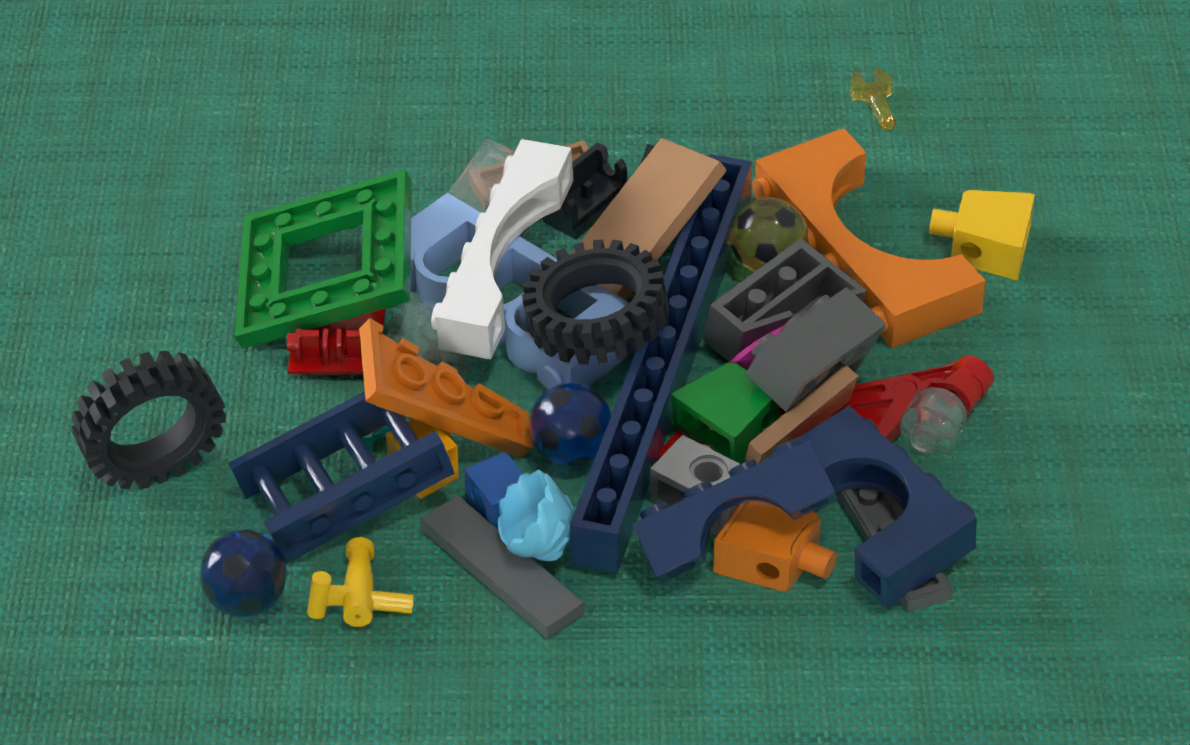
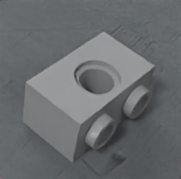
M682 435L650 468V502L657 504L666 501L669 507L686 499L684 492L699 483L711 481L713 486L730 478L728 471L740 463L714 451L707 445L700 444ZM740 504L731 507L719 516L711 527L710 533L717 536Z

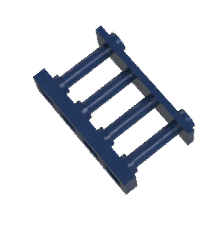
M365 391L228 463L245 499L261 492L273 512L274 517L264 521V524L273 544L275 543L283 553L284 564L455 474L445 446L435 431L419 439L403 415L366 402ZM387 425L402 449L376 461L362 438ZM345 447L360 471L334 484L320 460ZM303 469L317 494L291 506L279 487L278 482Z

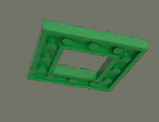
M405 169L244 216L235 338L242 349L285 337L288 333H296V329L312 330L410 301L412 181ZM363 225L362 270L286 291L290 245L312 241L321 236L346 229H354Z

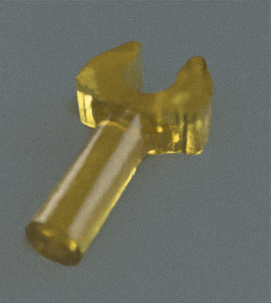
M875 68L874 83H866L862 80L861 74L855 71L851 78L850 87L852 100L869 101L880 127L884 130L891 129L895 126L896 119L885 97L892 94V78L883 70Z

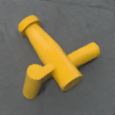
M356 537L349 540L346 544L345 553L349 561L344 585H331V576L324 571H318L312 575L307 606V615L312 619L320 620L324 618L327 606H343V620L353 627L368 625L373 618V610L412 614L413 594L373 591L374 582L371 560L374 558L375 547L373 542L367 538Z

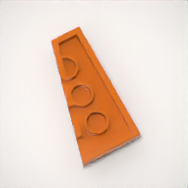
M371 318L359 328L366 402L519 458H523L533 448L527 411L480 383L474 388L469 386L458 374V370L442 361L436 366L417 355L419 347L402 338L398 343L382 334L384 326Z

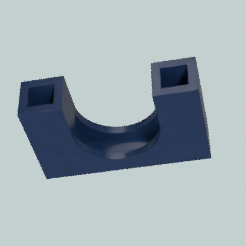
M850 406L842 409L797 438L801 444L811 440L835 493L853 488L873 489L891 496L903 507L904 512L896 521L855 548V579L886 608L902 599L907 592L915 590L976 548L977 517L970 506L963 501L958 502L943 488L940 481L933 474L925 473L911 460L908 453L901 446H894L879 432L877 426L869 418H862ZM772 454L771 456L767 457L766 459H764V460L761 461L760 463H762V462H764V461H766V460H768V459L774 457V454Z

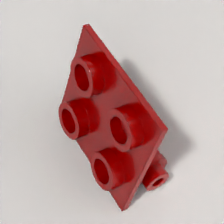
M385 309L317 327L312 330L296 329V333H288L287 351H290L288 374L363 375L359 328L369 318L384 326Z

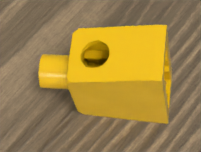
M967 190L963 192L958 212L933 208L929 234L953 238L951 257L962 254L977 270L1018 281L1031 228L1035 194Z

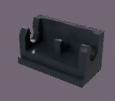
M598 142L572 162L573 182L559 210L543 217V222L575 240L595 224L627 183V166L622 158L619 159L614 165L615 171L612 170L607 162L609 158L607 147Z

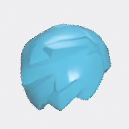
M537 470L532 474L525 473L520 475L517 483L507 486L505 498L499 500L500 517L498 518V530L501 540L507 545V549L517 556L525 558L534 557L544 561L557 560L563 555V549L570 540V524L574 516V507L568 496L562 493L547 473L545 474Z

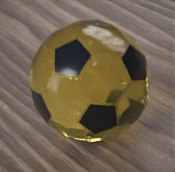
M765 197L746 204L735 216L731 228L730 245L738 261L747 269L755 272L800 238L808 243V227L803 215L793 205L783 199Z

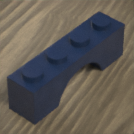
M799 439L785 442L772 450L774 457L758 465L755 460L743 462L728 471L730 478L712 486L711 481H704L687 489L684 492L686 499L669 507L667 502L664 501L643 510L640 513L642 519L632 525L656 577L661 582H665L705 563L706 542L710 529L718 517L733 506L745 502H764L780 508L793 520H796L838 500L811 440L802 444Z

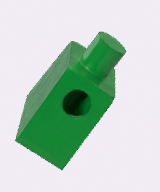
M727 363L671 394L674 428L690 439L707 445L714 451L741 464L745 460L749 443L780 418V406L746 375L747 370L736 363Z

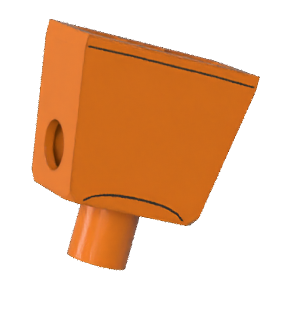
M745 502L740 504L714 539L713 572L785 592L793 587L803 571L827 579L835 567L837 552L819 545L821 519L818 514L811 512L793 520L783 510L774 505L764 502Z

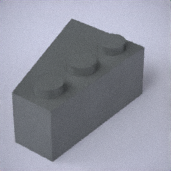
M800 238L710 305L702 340L730 362L746 347L766 334L784 326L794 315L798 313L802 317L807 315L811 307L822 296L828 295L831 298L847 287L864 303L867 290Z
M847 287L831 298L828 295H824L816 301L807 315L804 317L799 313L794 315L784 325L778 335L774 336L772 333H768L756 344L752 350L755 359L746 375L787 412L842 366L845 367L847 365L856 373L885 328L886 323Z

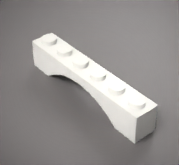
M521 139L514 155L507 157L503 178L500 184L495 183L492 187L489 207L486 213L481 212L478 216L472 242H466L463 247L459 269L457 272H452L448 278L446 295L443 302L436 303L433 309L431 327L433 330H437L439 350L491 360L505 330L503 296L494 281L499 261L509 245L526 228L542 217L561 208L573 182L572 151L570 147Z

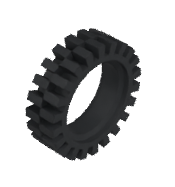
M603 239L593 240V249L585 250L584 243L580 242L574 244L575 253L569 255L566 249L562 248L556 251L557 262L546 257L540 262L542 270L534 268L530 272L531 281H525L522 301L531 338H534V343L539 349L544 347L546 355L553 357L558 353L559 359L562 362L569 363L574 354H576L578 364L588 365L590 355L597 356L598 364L608 363L607 353L614 351L618 360L628 356L626 346L630 345L638 352L645 347L643 337L653 341L658 336L657 328L663 329L666 324L665 315H669V305L660 264L657 259L653 260L652 254L646 249L640 253L639 246L630 243L624 250L620 240H612L609 248L604 247ZM618 284L627 286L636 292L631 303L621 310L604 317L573 319L563 317L556 311L562 299L588 286Z
M159 351L155 362L150 352L139 354L140 365L134 366L130 358H127L120 362L124 371L116 375L111 368H108L101 373L106 381L104 385L93 380L87 386L91 397L82 395L79 397L76 404L80 411H73L72 421L75 426H71L75 441L89 469H91L96 478H103L105 484L112 487L118 482L121 489H130L134 480L139 489L149 488L151 477H155L158 484L167 482L166 473L172 470L175 471L177 477H180L187 473L183 466L185 462L189 461L194 466H197L203 461L199 450L209 453L216 445L211 437L220 438L223 433L220 423L226 422V414L223 410L225 405L204 367L202 368L196 359L192 358L189 361L187 355L177 352L173 358L169 351ZM163 396H180L187 400L184 414L163 434L138 444L119 445L110 440L114 426L133 408Z

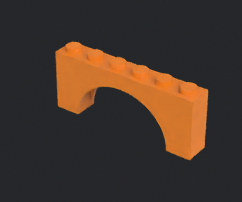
M844 128L756 160L755 179L752 181V189L756 199L765 197L779 198L758 201L761 204L764 203L769 210H773L776 213L783 207L795 214V227L781 228L787 229L797 241L800 238L867 290L864 304L886 323L880 336L891 349L982 313L986 280L962 254L934 260L898 257L864 243L853 235L840 221L834 208L845 195L864 185L866 151ZM796 209L803 215L808 228L803 227L797 217Z

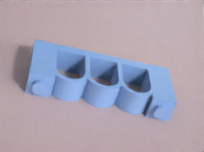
M446 193L411 218L410 295L416 292L419 303L431 312H433L436 303L443 302L446 295L449 277L438 275L461 259L465 243L472 242L474 238L476 222L480 214L479 211L449 193ZM518 236L509 245L500 259L494 281L499 290L512 281L524 286L525 281H531L529 274L534 268L542 270L540 262L543 259L549 257L557 262V259ZM597 284L571 293L560 301L556 310L560 309L574 319H594L617 312L628 305L629 302ZM522 294L516 299L503 304L505 330L498 344L506 343V352L509 360L522 370L537 373V380L548 390L558 384L574 383L572 389H568V391H572L570 401L574 400L627 358L618 360L614 351L607 353L608 363L598 364L597 356L590 355L588 365L578 364L576 354H574L569 363L560 361L558 353L550 357L545 354L544 347L539 349L535 345L534 338H531V334L528 332L529 327L523 306ZM630 345L626 346L628 356L635 352Z

